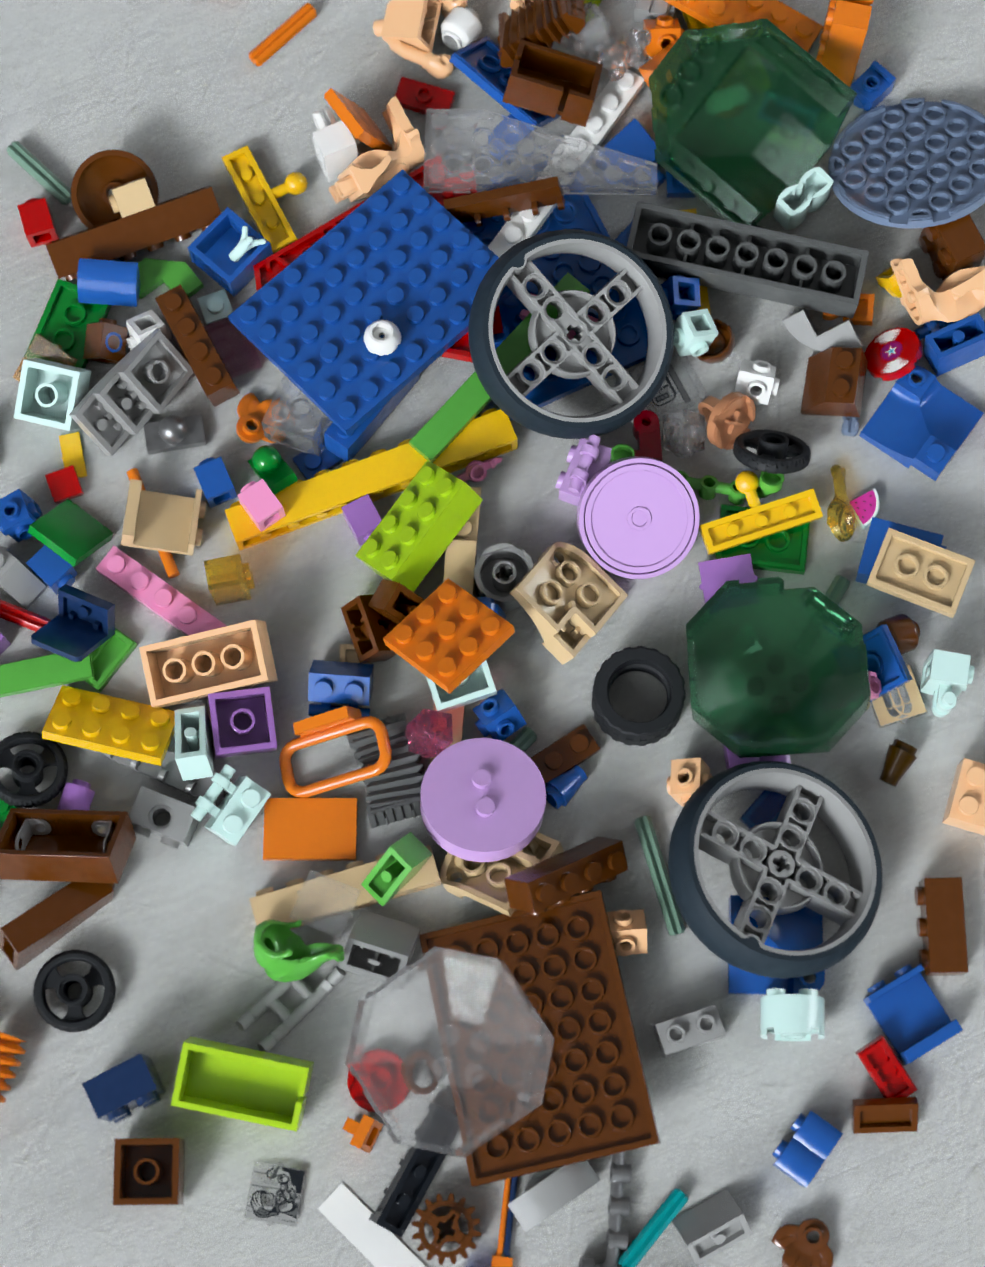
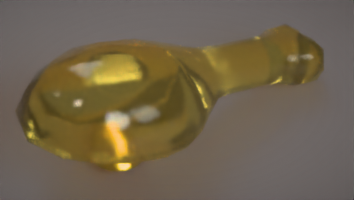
M834 464L830 468V472L833 477L835 496L828 506L827 524L833 535L840 542L849 541L855 532L856 516L846 492V469Z

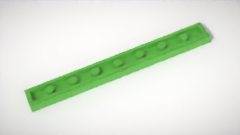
M567 273L554 287L557 291L578 290L590 294V290L570 273ZM547 305L546 311L548 316L556 319L558 315L557 309L553 305ZM531 313L496 348L499 362L505 374L510 372L531 352L528 343V327L532 316ZM476 371L409 441L410 446L432 463L492 400L482 386Z

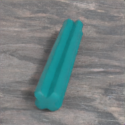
M678 1188L671 1192L627 1250L621 1255L618 1260L621 1267H636L687 1203L688 1196Z

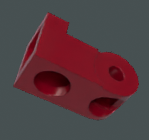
M643 410L634 418L632 432L638 442V450H634L635 456L649 457L662 462L659 418L651 410Z

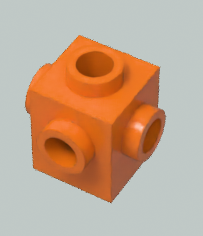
M661 15L656 19H643V50L646 57H654L681 35L685 36V29L680 28L678 19L668 15Z

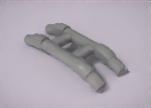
M337 966L315 990L304 979L286 983L279 981L235 1023L240 1030L244 1031L270 1008L282 1022L257 1044L260 1051L268 1052L284 1039L318 1003L330 994L346 973ZM291 986L305 999L292 1012L279 1000Z

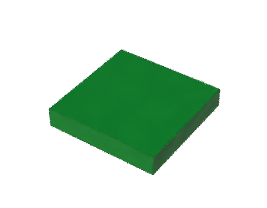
M69 499L30 524L28 533L73 567L111 541L114 534Z

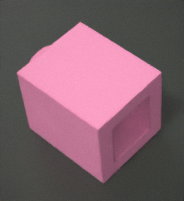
M263 479L246 484L241 489V493L237 495L241 506L260 532L286 516L283 506Z

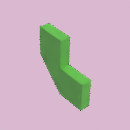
M144 258L138 263L141 281L140 300L163 283L169 290L181 284L189 298L204 288L201 280L186 262Z

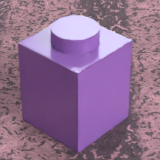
M366 494L341 507L343 516L359 546L363 545L382 520L369 495Z

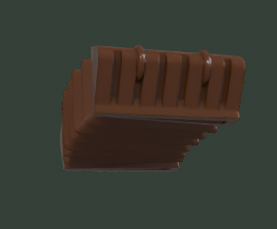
M534 0L533 6L526 2V10L519 6L517 13L512 9L511 16L505 12L498 14L499 36L497 40L499 43L498 56L500 58V65L503 68H511L513 66L520 39L552 49L554 41L561 44L562 36L570 39V31L576 35L579 34L586 25L585 0Z

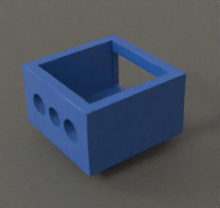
M227 207L187 248L192 262L235 297L255 277L253 266L271 256L273 252L270 242L266 240V244L251 248L238 262L232 261L229 258V253L240 241L242 226L248 227V237H252L253 240L263 239L264 237Z

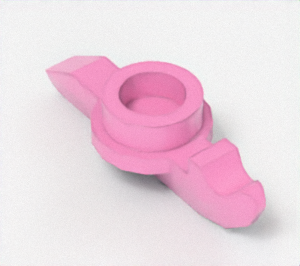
M493 457L483 462L480 460L471 461L466 466L465 471L456 477L464 482L467 480L473 482L482 481L487 475V470L495 468L498 463L502 462L503 458Z

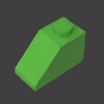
M409 832L388 848L361 885L384 906L420 871L433 853L413 833Z

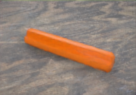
M305 3L249 53L251 62L257 67L266 62L317 17L316 9L310 3Z

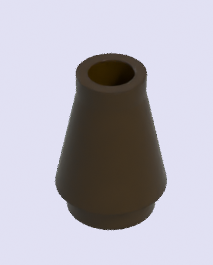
M895 739L893 744L888 746L882 774L879 779L896 787L899 780L917 759L915 754L918 749Z

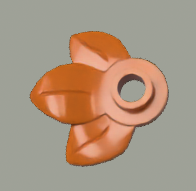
M253 393L246 394L240 400L237 407L240 419L236 425V432L239 438L249 444L260 440L269 443L283 440L289 433L279 423L284 415V403L276 399H267L260 402ZM247 425L254 426L256 429L250 430L247 428Z

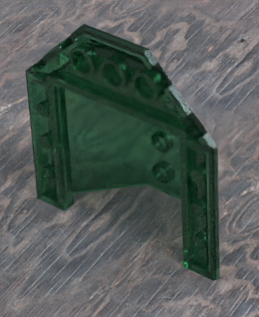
M768 19L739 24H725L704 29L685 30L649 77V89L651 90L653 107L651 108L653 132H655L656 149H654L655 160L724 220L755 226L775 209L779 195L786 188L798 184L801 177L807 171L814 168L830 149L857 93Z

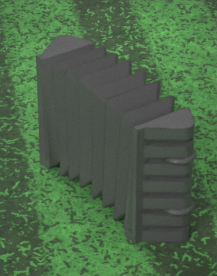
M405 713L381 719L388 731L392 759L385 772L363 780L364 784L367 785L365 791L368 795L365 799L370 804L366 807L371 828L389 825V823L412 817L416 818V816L421 815L420 795L424 774H422L424 764L419 763L422 759L421 753L415 752L418 748L417 743L411 742L413 733H408L409 728ZM366 728L347 734L350 748L356 750L354 757L358 759V766L363 768L378 761L380 754L376 734L373 729Z

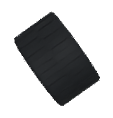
M645 646L627 647L622 651L613 653L608 660L602 663L599 672L595 676L592 690V710L594 711L596 722L601 726V730L611 736V739L628 746L654 744L670 734L672 728L679 721L686 698L685 681L679 667L666 654L664 655L654 648H645ZM633 671L645 672L656 677L663 684L667 692V704L661 715L648 722H632L618 715L612 708L609 699L611 685L617 677Z

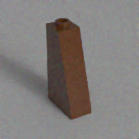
M69 883L1 927V950L16 971L111 902L115 885L113 883Z

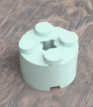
M781 988L767 989L766 996L760 998L761 1038L767 1039V1033L775 1034L776 1041H811L812 1034H818V1040L824 1039V998L818 996L817 989H799V994H786V990Z

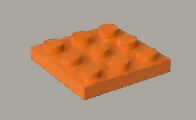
M448 578L394 627L383 640L388 648L450 694L515 633V630L511 623Z

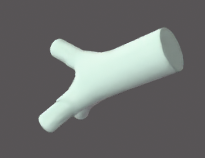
M242 226L240 241L229 253V258L234 262H238L251 248L266 244V240L264 238L253 240L252 237H248V227Z

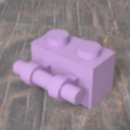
M591 435L588 440L580 439L577 446H571L566 460L570 465L567 472L561 471L555 487L559 489V500L578 506L581 493L588 481L597 471L610 463L612 449L599 444L600 437Z

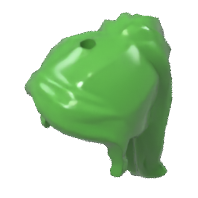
M271 919L263 921L255 927L253 937V952L256 962L265 969L268 977L274 981L285 983L304 979L330 960L342 962L345 959L344 948L341 944L330 943L305 945L301 937L290 929L301 926V920L296 922H281Z

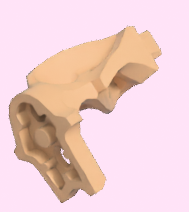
M396 96L388 101L386 109L382 112L392 133V151L371 150L359 155L337 177L339 180L328 188L336 204L349 198L350 202L369 198L402 169L409 174L414 167L426 161L420 133L417 128L414 129Z
M896 258L890 261L901 291V304L907 309L910 317L918 326L930 321H943L947 323L960 321L976 314L985 306V266L961 269L952 273L943 280L935 292L922 282L913 259Z

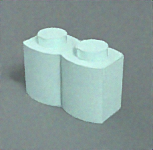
M820 166L810 169L801 177L798 184L786 188L779 195L773 217L786 230L796 228L805 220L808 213L820 209L827 202L834 180Z

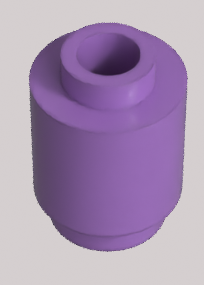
M73 779L72 783H65L57 809L89 810L95 791L90 789L91 784L78 779Z

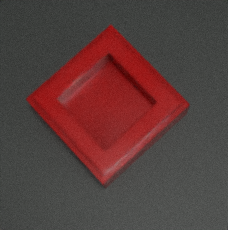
M73 465L45 475L55 504L84 495Z

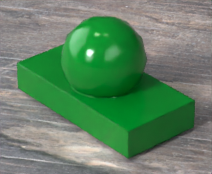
M264 445L259 447L254 452L252 458L247 461L260 480L263 479L274 495L298 480L294 471L281 457L280 452L273 446Z

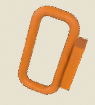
M343 706L294 722L295 735L300 737L287 742L279 756V765L285 789L294 797L307 798L380 775L390 765L392 749L387 728L379 718L373 716L362 717L360 709ZM366 728L374 730L380 754L376 763L305 786H299L296 783L291 763L294 752Z

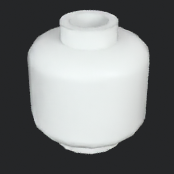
M453 8L440 26L442 40L453 50H459L472 44L482 31V24L478 13L472 8Z

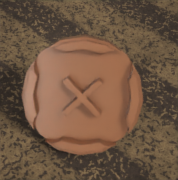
M731 392L721 400L713 396H707L698 405L701 416L708 423L707 437L711 444L720 449L732 450L735 439L739 435L751 430L748 426L750 421L754 422L756 417V406L753 399L741 392Z

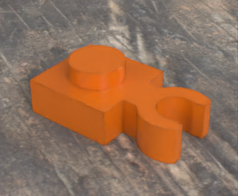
M860 294L858 307L853 319L851 318L854 325L873 326L875 294ZM823 312L824 320L831 321L839 317L838 315Z

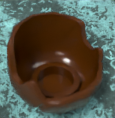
M713 319L719 334L708 347V351L697 356L698 359L705 363L723 362L731 355L735 347V336L730 325L719 319Z

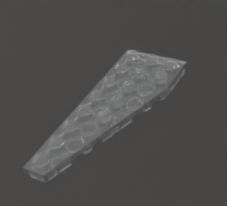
M426 109L423 188L428 193H478L558 176L564 194L657 195V163L484 109Z

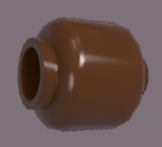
M898 614L878 622L876 628L887 624L901 655L916 649L919 643L920 628L909 616Z

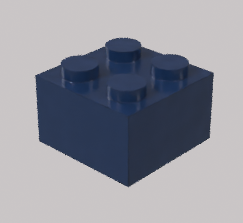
M141 1053L82 1083L97 1118L109 1122L114 1121L115 1124L131 1117V1110L136 1107L143 1106L145 1109L161 1101L159 1095L166 1092L151 1058Z

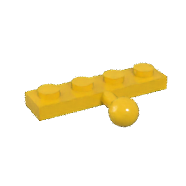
M247 145L221 157L260 234L270 242L273 254L296 241L297 238L276 199L288 193L293 195L302 194L307 188L306 177L300 172H292L287 175L284 183L270 189Z
M745 470L737 475L735 486L739 492L745 494L750 509L699 526V530L707 553L711 555L821 519L823 514L814 488L761 505L756 491L759 486V478L754 472Z

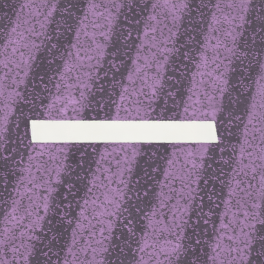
M343 1183L317 1208L375 1267H426L392 1232L369 1220L373 1213Z

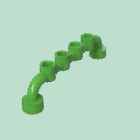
M626 444L614 446L611 450L610 463L621 458L635 456L634 449ZM678 471L688 481L693 490H699L698 494L704 500H712L715 498L716 493L728 495V500L732 504L740 505L745 502L746 496L737 490L735 480L732 483L720 482L712 475H706L700 479L689 477L684 471ZM762 471L759 478V487L756 490L759 499L779 492L783 486L784 474H772Z

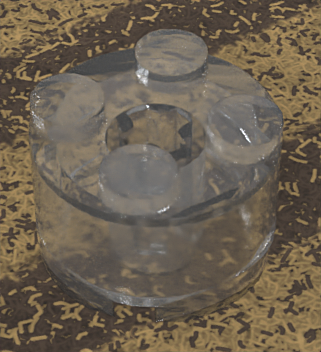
M589 1L584 4L586 25L577 35L570 31V39L562 36V42L567 49L572 47L577 57L600 63L617 53L619 47L615 37L609 38L611 27L605 16L595 3L592 4Z

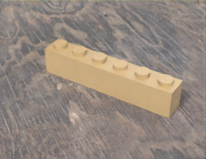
M427 845L426 847L432 852L431 846ZM385 853L377 855L375 857L376 861L364 864L363 860L345 865L346 870L334 873L333 869L315 874L316 879L306 882H304L303 878L291 880L285 883L286 888L274 891L273 887L256 891V896L249 898L256 926L263 921L271 919L281 922L301 920L302 923L299 927L379 904L361 884ZM433 854L420 871L391 900L441 885Z

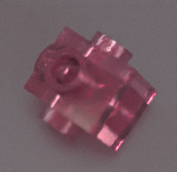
M423 709L406 726L405 737L408 740V752L420 754L425 758H433L445 750L453 742L452 714Z

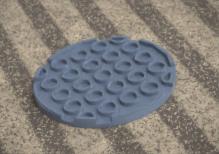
M925 98L901 100L900 104L888 107L881 105L867 111L848 124L833 144L828 168L829 176L834 180L832 189L844 206L856 215L873 223L895 228L933 227L955 221L972 213L985 203V116L957 102L944 99L941 102L925 101Z

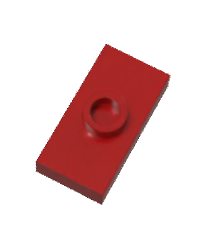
M402 76L395 96L403 109L447 121L456 92Z
M878 1036L855 1052L884 1098L908 1097L918 1090L884 1036Z

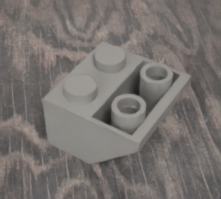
M361 909L344 950L345 959L340 962L339 968L403 988L421 927Z

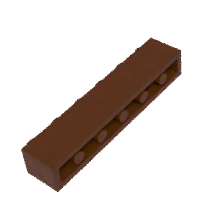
M209 185L155 204L152 208L124 218L119 217L46 243V248L58 279L65 277L66 281L77 278L79 258L113 260L120 257L121 261H126L137 257L136 251L147 248L148 252L164 247V241L174 238L176 242L192 237L191 232L202 228V231H204L221 214L213 189Z

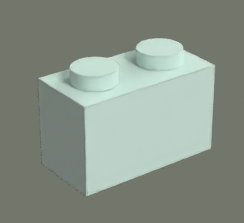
M205 705L174 710L175 760L183 781L213 777V737L211 722Z

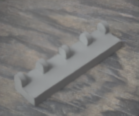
M168 750L161 766L105 753L109 759L197 799L200 795L203 797L213 783L211 781L213 777L183 781L175 760V753ZM222 790L213 803L216 807L220 805L226 792L225 790Z

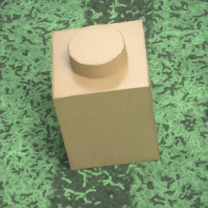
M144 177L111 188L113 195L108 197L113 212H120L122 218L155 206Z

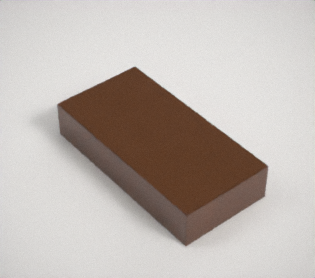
M917 1098L852 1099L853 1134L918 1131Z

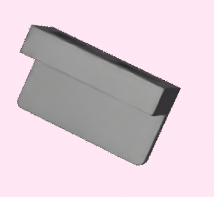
M728 1190L720 1192L672 1220L696 1266L752 1235L743 1212Z

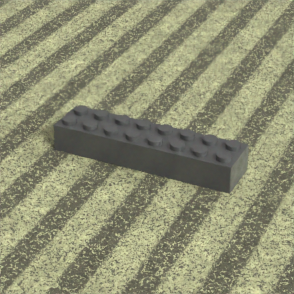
M637 201L627 247L648 265L655 276L667 279L674 275L698 278L700 286L852 319L858 307L869 255L867 250Z

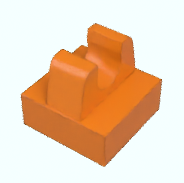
M364 1114L360 1123L348 1117L342 1129L353 1134L349 1144L370 1154L384 1124Z

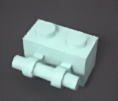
M934 649L923 663L919 692L933 695L932 712L935 716H946L956 705V698L959 694L966 690L967 684L972 683L975 667L970 665L971 655Z
M225 764L221 772H216L211 779L213 783L203 797L199 796L195 802L197 806L190 816L201 822L206 813H209L211 818L204 827L228 844L236 846L271 794L246 776H239L234 784L231 783L229 780L236 770ZM222 790H225L227 795L220 805L216 807L213 803Z

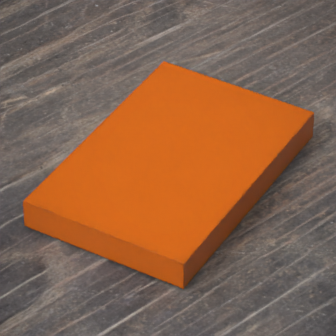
M332 88L324 94L326 101L356 139L374 150L392 151V144L364 108Z
M268 798L264 805L263 860L357 861L358 799Z

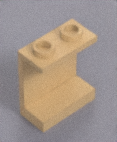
M130 479L121 545L193 556L194 547L201 546L203 533L202 528H197L198 518L204 519L207 503V501L201 500L202 490L196 489L195 498L141 490V480Z

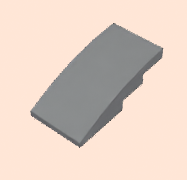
M156 329L109 370L69 415L106 455L113 456L130 434L137 435L154 413L161 414L194 371L159 329Z

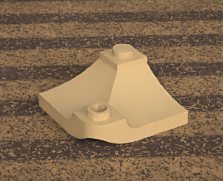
M555 542L546 548L538 557V561L510 592L535 623L544 640L542 645L562 665L578 654L588 640L599 632L628 596L591 557L576 546L565 542ZM554 557L558 559L559 563L554 560Z
M537 832L533 840L524 849L513 856L499 861L473 862L447 852L441 865L440 880L445 890L460 898L464 896L469 897L511 917L516 909L510 908L504 878L560 854L564 850L559 841ZM462 878L460 882H454L456 879Z

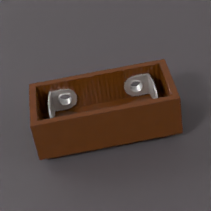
M10 808L0 831V879L119 884L137 838L128 811Z

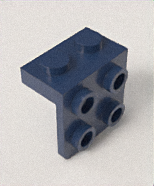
M65 584L58 589L59 615L31 635V643L71 661L80 662L115 635V604Z

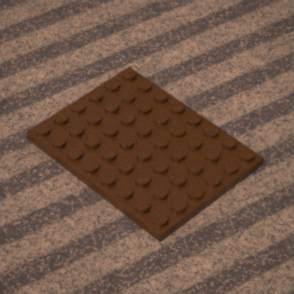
M601 890L570 897V901L562 904H553L547 907L546 912L539 915H529L526 911L517 910L514 911L511 917L501 914L419 935L472 1187L661 1143Z

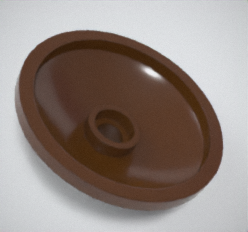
M104 150L91 155L79 166L72 180L71 200L78 218L86 227L91 228L121 217L120 212H113L108 199L109 190L142 177L147 182L154 204H158V184L152 170L139 157L123 150Z

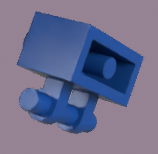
M979 312L951 323L930 321L914 330L919 340L925 338L923 354L936 376H940L985 356V322Z
M313 660L309 671L308 701L321 702V704H309L308 715L315 716L343 707L332 705V703L349 704L350 707L360 709L362 717L370 716V708H360L359 705L369 706L373 693L374 664Z

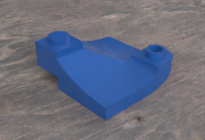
M915 365V368L909 374L895 382L893 388L859 436L908 469L910 466H913L936 481L984 413L942 386L934 374L921 366ZM917 376L920 378L921 382L915 383L912 381L911 377Z
M730 895L729 922L732 925L743 902L739 895ZM806 906L793 913L776 915L764 945L787 951L806 950L819 946L823 943V916ZM749 917L751 925L758 928L756 920ZM728 963V994L766 995V990L771 988L785 989L786 994H799V989H817L819 991L825 982V970L813 974L815 977L814 982L807 983L803 976L796 978L759 976L743 971Z

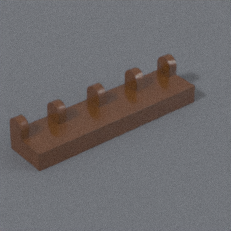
M558 176L444 199V208L458 221L465 223L475 220L476 227L483 226L484 218L503 215L505 222L511 221V213L532 209L533 216L540 215L539 207L557 204L559 211L565 210L564 192Z

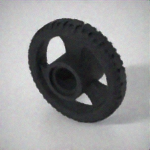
M762 429L745 432L735 439L733 454L739 462L751 469L772 474H789L801 471L808 466L811 458L810 447L804 441L789 433L776 430ZM746 447L756 449L757 453L749 451Z
M31 731L18 732L0 741V768L11 769L13 781L20 787V790L15 794L6 789L0 781V799L19 808H32L50 802L59 794L67 780L68 762L63 749L57 742L42 739L41 733ZM22 744H35L44 748L41 754L26 749L19 751L15 755L10 749ZM24 766H32L35 768V770L31 773H23L20 771V769ZM47 766H57V775L53 783L43 792H38L36 787L43 780V769Z
M84 950L64 951L50 958L39 970L33 989L35 1006L41 1017L52 1027L66 1032H81L98 1025L110 1012L116 996L115 979L109 966L97 955ZM71 961H82L91 964L90 971L84 977L74 973L62 977L57 968ZM73 983H80L82 987L80 996L70 999L68 996L69 987ZM103 985L104 996L100 1006L92 1015L86 1017L82 1007L91 1001L93 987ZM46 989H56L58 999L68 1005L67 1014L63 1019L56 1016L49 1008L45 997Z

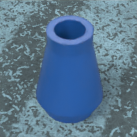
M575 765L570 770L545 783L546 800L552 807L559 809L561 806H567L580 786L588 779L583 769Z

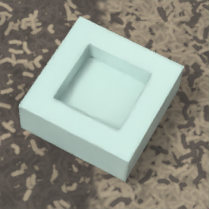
M225 289L197 298L208 328L230 321L228 316L233 310Z

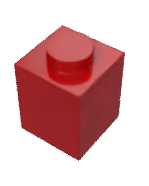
M32 198L24 204L17 205L24 232L31 248L59 239L53 215L46 198Z

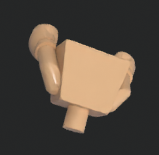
M391 0L387 4L384 19L374 21V34L377 37H382L389 44L391 51L402 58L421 65L422 69H425L436 79H445L452 74L455 68L450 62L451 56L448 54L437 55L432 53L440 10L446 18L453 8H466L467 0Z

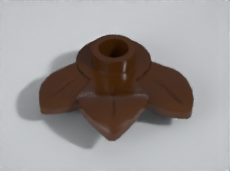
M809 1218L802 1221L800 1225L786 1224L780 1227L774 1234L772 1243L781 1249H785L782 1267H832L833 1252L828 1246L829 1230L823 1221ZM810 1231H816L819 1234V1238L812 1241L808 1239L807 1234Z

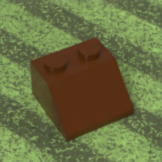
M832 347L808 358L801 414L860 417L868 363L862 348Z

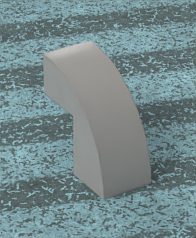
M806 308L782 320L786 328L797 340L818 351L823 352L832 347L860 348L863 346V342L851 318L819 334Z
M588 1160L565 1165L507 1205L523 1230L527 1232L595 1185L600 1179Z

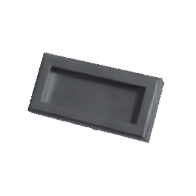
M202 414L182 418L170 415L162 421L146 423L144 425L146 447L149 455L207 445Z

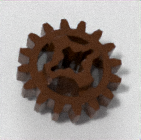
M454 1193L449 1194L448 1200H443L441 1194H437V1202L434 1204L429 1199L424 1200L427 1209L425 1211L417 1209L416 1213L421 1216L420 1221H412L411 1224L419 1228V1232L412 1235V1239H421L422 1243L418 1246L417 1250L427 1249L429 1252L426 1259L429 1261L434 1255L439 1256V1265H443L445 1257H449L452 1264H456V1255L458 1254L465 1259L468 1258L465 1249L467 1247L476 1249L477 1245L472 1241V1238L481 1236V1232L474 1230V1225L479 1224L481 1220L478 1218L472 1219L471 1217L476 1208L473 1206L466 1209L464 1207L466 1198L464 1197L458 1203L454 1202ZM439 1207H452L448 1215L438 1217L432 1213ZM462 1213L468 1223V1235L460 1230L458 1220ZM455 1214V1218L452 1221V1229L455 1230L454 1235H446L438 1243L441 1233L438 1224L440 1222L446 1223ZM425 1223L433 1229L434 1239L431 1244L425 1235ZM455 1241L461 1245L453 1251H440L447 1242Z

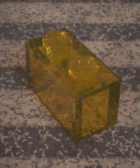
M240 554L204 561L208 589L216 606L252 599L250 589H255L253 573L250 570L249 562L243 563Z

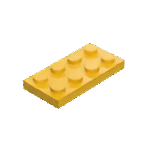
M62 685L42 729V739L161 766L175 732L174 710L151 707L148 704Z

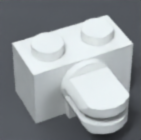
M326 106L322 110L328 126L325 125L318 110L312 112L318 129L312 132V140L317 160L328 182L338 179L337 177L361 155V151L358 146L360 141L354 137L342 120L336 122L329 106Z

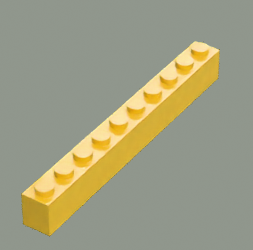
M496 408L484 411L480 417L473 419L433 463L447 472L453 473L466 468L471 461L480 460L483 462L518 449V439L508 415L501 409L497 410ZM411 439L400 442L397 445L398 447L393 449H379L371 453L370 457L360 461L352 459L343 463L341 468L332 471L330 469L321 470L313 478L305 481L298 479L275 494L283 506L286 516L260 532L241 506L240 501L232 503L230 508L224 511L240 551L342 513L341 507L366 494L374 502L404 491L427 459L410 446L409 441Z

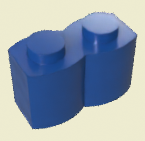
M809 1111L806 1116L802 1113L799 1114L790 1127L794 1131L790 1140L786 1142L782 1139L772 1153L776 1158L773 1166L803 1188L810 1184L843 1135L842 1132L813 1111Z

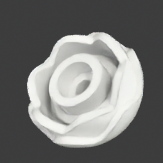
M388 320L374 321L364 332V342L367 349L371 353L380 356L389 355L394 352L402 340L397 325Z

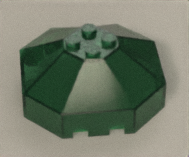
M780 577L758 578V582L739 583V580L726 581L686 624L692 718L739 758L830 752L870 707L871 692L862 624L815 587L784 589V580Z

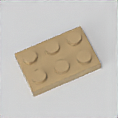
M888 528L866 585L953 618L976 560Z

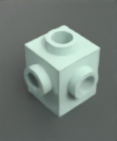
M708 309L683 312L677 317L673 325L674 346L680 357L687 355L697 357L706 353L709 349L708 347L719 334Z

